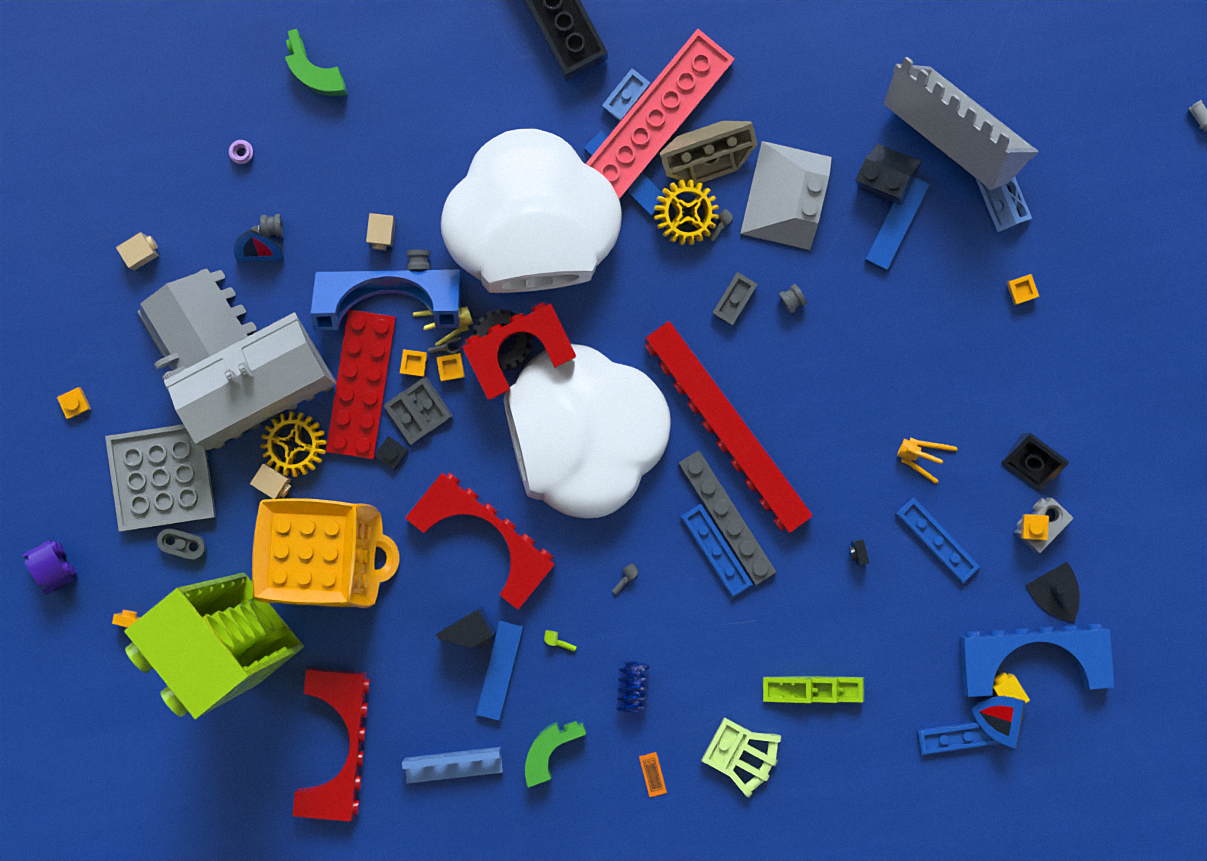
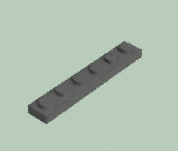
M698 450L680 461L679 465L754 583L757 585L776 573V570L701 452Z

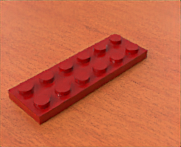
M348 310L326 452L375 459L374 455L397 317Z

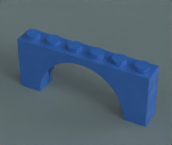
M460 269L316 272L310 313L313 330H338L342 317L356 303L371 296L388 293L403 294L421 301L433 314L435 328H460L462 295Z
M1087 624V629H1078V625L1063 626V630L1055 631L1054 627H1039V632H1030L1029 628H1017L1015 633L1006 634L1005 630H990V635H981V631L966 632L967 636H960L963 694L968 697L993 695L994 677L1002 661L1016 648L1032 642H1049L1064 649L1076 662L1082 676L1083 687L1088 689L1114 688L1110 629L1102 628V624Z

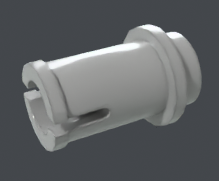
M1200 100L1188 108V110L1199 123V129H1203L1206 132L1207 108L1202 103L1203 101Z

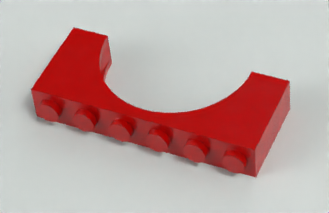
M449 472L448 475L441 473L405 518L423 533H426L442 519L457 514L478 516L492 523L504 536L511 557L509 577L499 595L516 609H519L555 565L552 561L554 556L544 548L540 551L533 546L535 541L526 533L522 536L515 531L517 526L509 519L501 520L496 516L498 511L489 503H486L485 506L477 500L479 495L468 487L467 490H464L458 485L461 481Z
M308 668L306 670L304 694L326 701L339 712L348 729L350 748L346 763L336 777L322 785L298 788L295 791L293 816L351 821L354 815H358L360 801L356 800V791H360L362 776H358L359 766L363 765L364 752L360 751L361 742H365L366 727H362L363 718H367L368 703H365V693L369 694L371 680L367 679V673Z

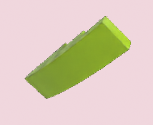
M763 677V702L863 703L864 677Z

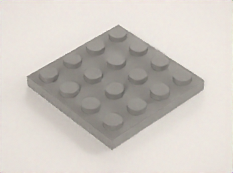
M184 424L105 436L119 531L216 517L207 450L194 443Z

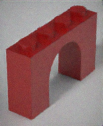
M545 302L532 307L533 312L526 316L520 313L510 318L511 323L503 327L501 324H497L487 330L489 334L481 338L477 334L465 340L466 345L462 347L488 400L511 390L498 363L500 346L511 335L527 333L538 338L545 347L554 368L577 358L551 304L545 305Z

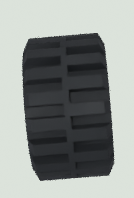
M496 309L494 312H487V315L481 316L477 325H474L471 337L478 334L481 338L489 334L487 331L489 328L497 324L505 326L511 323L510 318L518 314L507 309L506 311ZM515 334L517 339L515 348L508 354H498V363L502 371L513 370V368L521 366L528 359L529 353L532 350L533 337L531 334Z

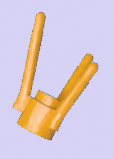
M911 437L909 440L903 439L897 456L902 458L901 462L909 465L924 477L937 484L938 480L911 460L916 461L918 456L938 464H942L943 460L921 452V447L918 446L947 451H957L958 448L919 441Z

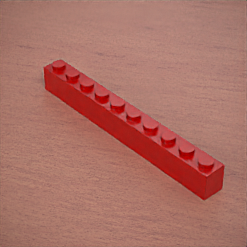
M666 322L645 338L647 344L644 346L652 357L658 356L662 362L659 364L666 376L672 375L676 381L673 384L681 396L684 393L690 400L687 403L695 415L700 413L705 420L702 422L704 428L709 434L714 432L719 439L716 442L718 447L724 454L728 452L733 460L730 462L738 473L742 471L748 478L745 480V483L752 492L757 490L762 497L759 502L767 512L771 510L776 516L773 521L781 531L786 530L790 533L813 516L671 322Z

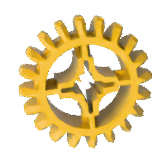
M679 180L678 187L675 183L670 184L671 192L666 188L662 190L666 198L662 196L657 197V201L662 203V206L656 205L654 210L661 211V214L655 215L654 219H662L663 223L658 224L657 228L666 227L662 235L666 237L672 233L671 242H675L679 237V244L684 245L687 238L689 245H692L695 241L694 237L698 242L703 241L701 233L705 236L711 234L707 227H716L715 223L711 222V219H718L719 215L712 214V210H717L719 207L718 205L711 206L710 202L716 198L715 196L707 197L710 192L709 188L701 192L702 183H698L694 188L693 180H689L687 186L684 180ZM679 193H690L696 197L689 203H685L681 199L679 200L676 195ZM670 203L673 204L672 206L676 211L672 222L668 214ZM700 203H702L704 209V217L702 222L700 221L701 219L697 215V209L701 205ZM690 206H692V207L690 208V210H691V212H690L691 216H690V217L687 216V217L681 218V217L683 216V215H682V212H683V211H682V208L685 209V208H689ZM683 222H688L697 229L692 232H683L678 230L677 227Z
M289 412L288 420L285 414H280L281 422L273 418L271 421L275 427L266 426L265 429L270 434H262L261 436L262 439L268 440L267 444L260 445L261 448H268V452L263 453L262 456L263 458L271 456L267 465L272 466L277 463L274 470L279 472L284 468V476H288L290 470H292L293 477H297L299 469L303 475H306V466L311 470L316 469L312 463L313 460L318 463L322 462V459L317 454H325L326 450L319 449V445H325L327 441L319 440L318 437L323 436L325 433L324 431H315L320 426L318 422L310 425L313 420L311 416H308L303 421L304 413L300 412L296 419L295 413ZM295 424L288 437H278L279 432L283 428ZM302 427L309 432L312 445L303 441ZM295 437V442L304 446V448L298 447L292 451V446L283 443V441H293ZM275 443L284 447L285 462L277 454ZM300 451L310 452L304 461L292 464Z

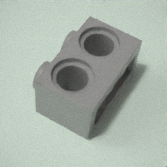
M1041 498L1033 506L1035 511L1031 514L1045 515L1049 508L1054 510L1055 517L1048 524V540L1021 538L1022 519L1016 524L1018 528L1014 533L1036 553H1041L1073 519L1053 498Z

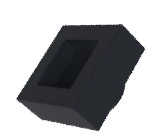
M388 436L374 456L392 469H395L408 452V449Z
M864 540L851 541L852 547H849L852 561H856L857 565L869 564Z

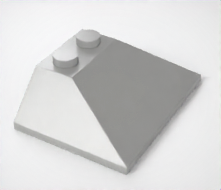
M762 141L740 234L810 250L820 219L832 157Z

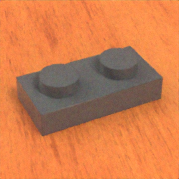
M737 272L712 314L732 326L758 284Z

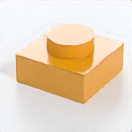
M1032 274L1007 282L1014 305L1039 297Z
M403 349L400 374L425 377L428 353Z
M461 353L437 357L441 382L465 377Z
M81 387L57 397L67 419L74 418L91 410Z
M1022 514L1021 538L1048 540L1049 516Z
M123 610L122 613L114 614L112 624L129 627L141 617H137V612Z

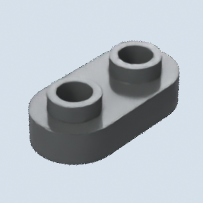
M165 529L157 537L158 547L163 552L187 559H198L206 551V542L198 535L176 529ZM170 536H173L175 539V543L173 545H170L168 543V538ZM193 542L198 545V549L195 552L191 550Z

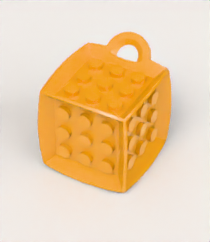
M265 499L260 502L252 556L253 597L257 601L263 603L369 608L375 604L379 583L390 579L395 574L399 565L398 548L391 538L383 535L381 513L376 507L369 504H351L318 499ZM376 547L382 548L387 556L385 565L378 570H375L374 566Z

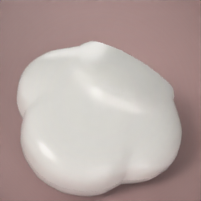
M517 129L506 131L493 138L476 153L467 176L455 186L447 197L441 216V234L454 261L465 271L481 280L482 285L488 292L510 293L545 290L591 280L596 266L609 254L617 241L621 228L622 212L618 195L611 183L600 172L584 164L576 151L565 140L538 129Z
M571 344L577 358L557 368H554L546 350H544L526 364L520 372L516 383L510 387V391L505 392L504 406L513 447L528 497L537 500L542 499L552 508L568 516L599 518L609 515L622 507L634 495L641 477L661 459L668 444L671 418L668 404L656 384L643 372L627 365L614 363L591 347Z

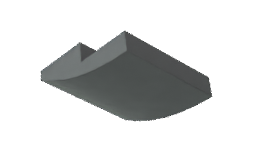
M423 377L384 405L410 445L453 417L427 377Z

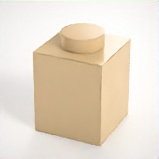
M369 213L366 242L372 245V249L386 251L387 247L393 248L396 218L390 215Z
M141 232L116 247L128 268L134 271L159 256L155 250L158 248L155 240Z
M263 463L250 484L273 499L284 498L291 488V485H289L291 478L284 476L280 471H275V468Z

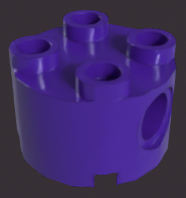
M50 539L38 547L23 553V557L27 558L25 563L38 586L42 584L45 586V589L42 590L45 595H49L63 585L73 582V577L77 575L74 566L71 563H67V561L65 562L62 557L66 552L60 542Z

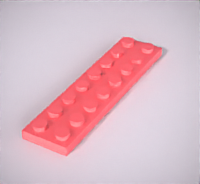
M697 29L587 161L586 165L594 168L607 178L620 200L730 67L735 58Z

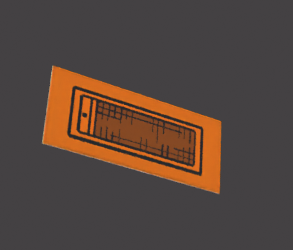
M657 753L639 756L649 797L667 793Z

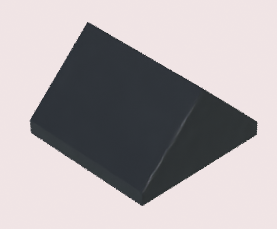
M1022 433L1001 464L1040 492L1069 464V461L1033 434Z

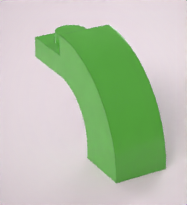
M297 29L288 31L290 39L286 40L290 54H294L286 56L285 59L297 79L308 89L326 96L348 95L338 66L329 69L314 66L307 58L299 31Z
M577 721L565 724L563 726L564 730H560L558 722H555L539 733L529 749L525 763V778L528 788L551 779L552 775L548 765L550 754L560 744L586 735L583 722L578 724Z

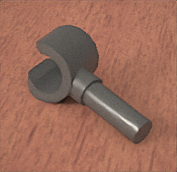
M727 209L718 214V219L721 223L709 237L713 242L722 229L733 220L732 214Z
M456 336L448 340L446 344L430 347L428 351L430 354L440 351H448L454 354L463 349V347L458 348L454 344L461 337Z
M634 563L622 569L626 577L612 590L615 594L626 583L637 576L638 569Z

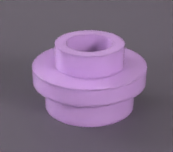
M237 140L231 144L229 156L237 164H246L253 157V148L247 141ZM240 149H245L246 153L244 156H238Z

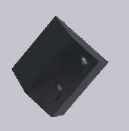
M877 144L865 158L855 179L857 187L902 206L922 161Z
M480 607L441 630L436 636L440 640L470 648L478 645L480 649L492 642V636L496 630L483 608Z

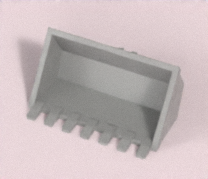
M908 57L903 59L902 64H896L884 105L989 189L992 190L1010 182L1026 163L1039 153L1037 149L933 68L913 65V61Z
M206 268L196 274L167 283L140 303V310L137 314L164 357L154 365L156 369L169 365L172 370L164 374L163 380L237 343L256 330L253 322L241 325L237 317L246 313L243 305L231 308L226 301L236 295L233 288L229 287L220 291L216 282L225 278L221 270L210 273Z
M295 312L164 380L175 410L195 444L204 447L206 450L223 447L226 445L225 441L231 438L238 439L242 437L244 431L248 429L255 430L261 427V423L265 420L280 417L279 413L286 409L291 411L297 408V404L304 400L307 402L316 398L315 394L321 391L328 392L337 383Z

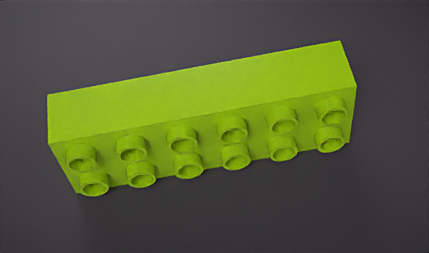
M245 572L176 588L124 631L132 641L125 648L130 660L139 670L146 674L154 668L168 685L161 691V696L167 706L179 717H183L189 712L194 719L201 717L258 685L304 648V645L271 604L259 602L253 597L252 581Z

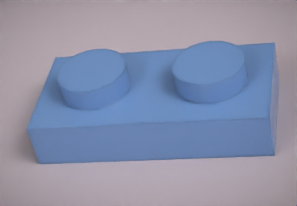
M631 68L603 103L602 108L621 122L651 83Z

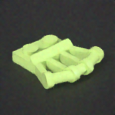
M724 717L701 760L730 776L749 798L753 794L752 791L768 780L770 777L768 775L769 771L778 762L776 757L778 742H781V735L751 732ZM749 739L769 741L767 754L748 745ZM743 750L764 761L760 769L739 759ZM737 765L752 773L755 777L744 784L733 769Z

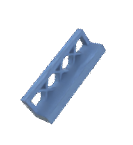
M1015 176L1010 182L992 190L976 178L997 232L1032 219ZM1016 207L1019 209L1022 217H1019Z
M501 747L405 758L402 761V768L405 769L406 782L414 783L502 773Z

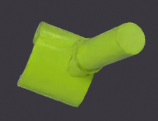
M545 631L544 641L548 645L563 647L575 652L576 646L562 640H557L559 632Z

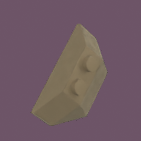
M720 121L677 136L660 152V157L666 176L677 180H684L685 183L693 180L694 185H697L698 183L739 170L758 143L751 121Z

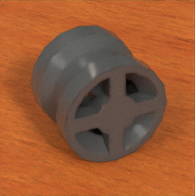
M275 214L274 217L261 215V234L268 238L270 236L283 238L284 224L282 215Z
M430 250L406 251V256L409 258L407 270H431V265L428 263Z
M796 284L790 286V290L782 291L778 294L782 304L790 314L795 312L798 306L803 307L807 304L803 293Z

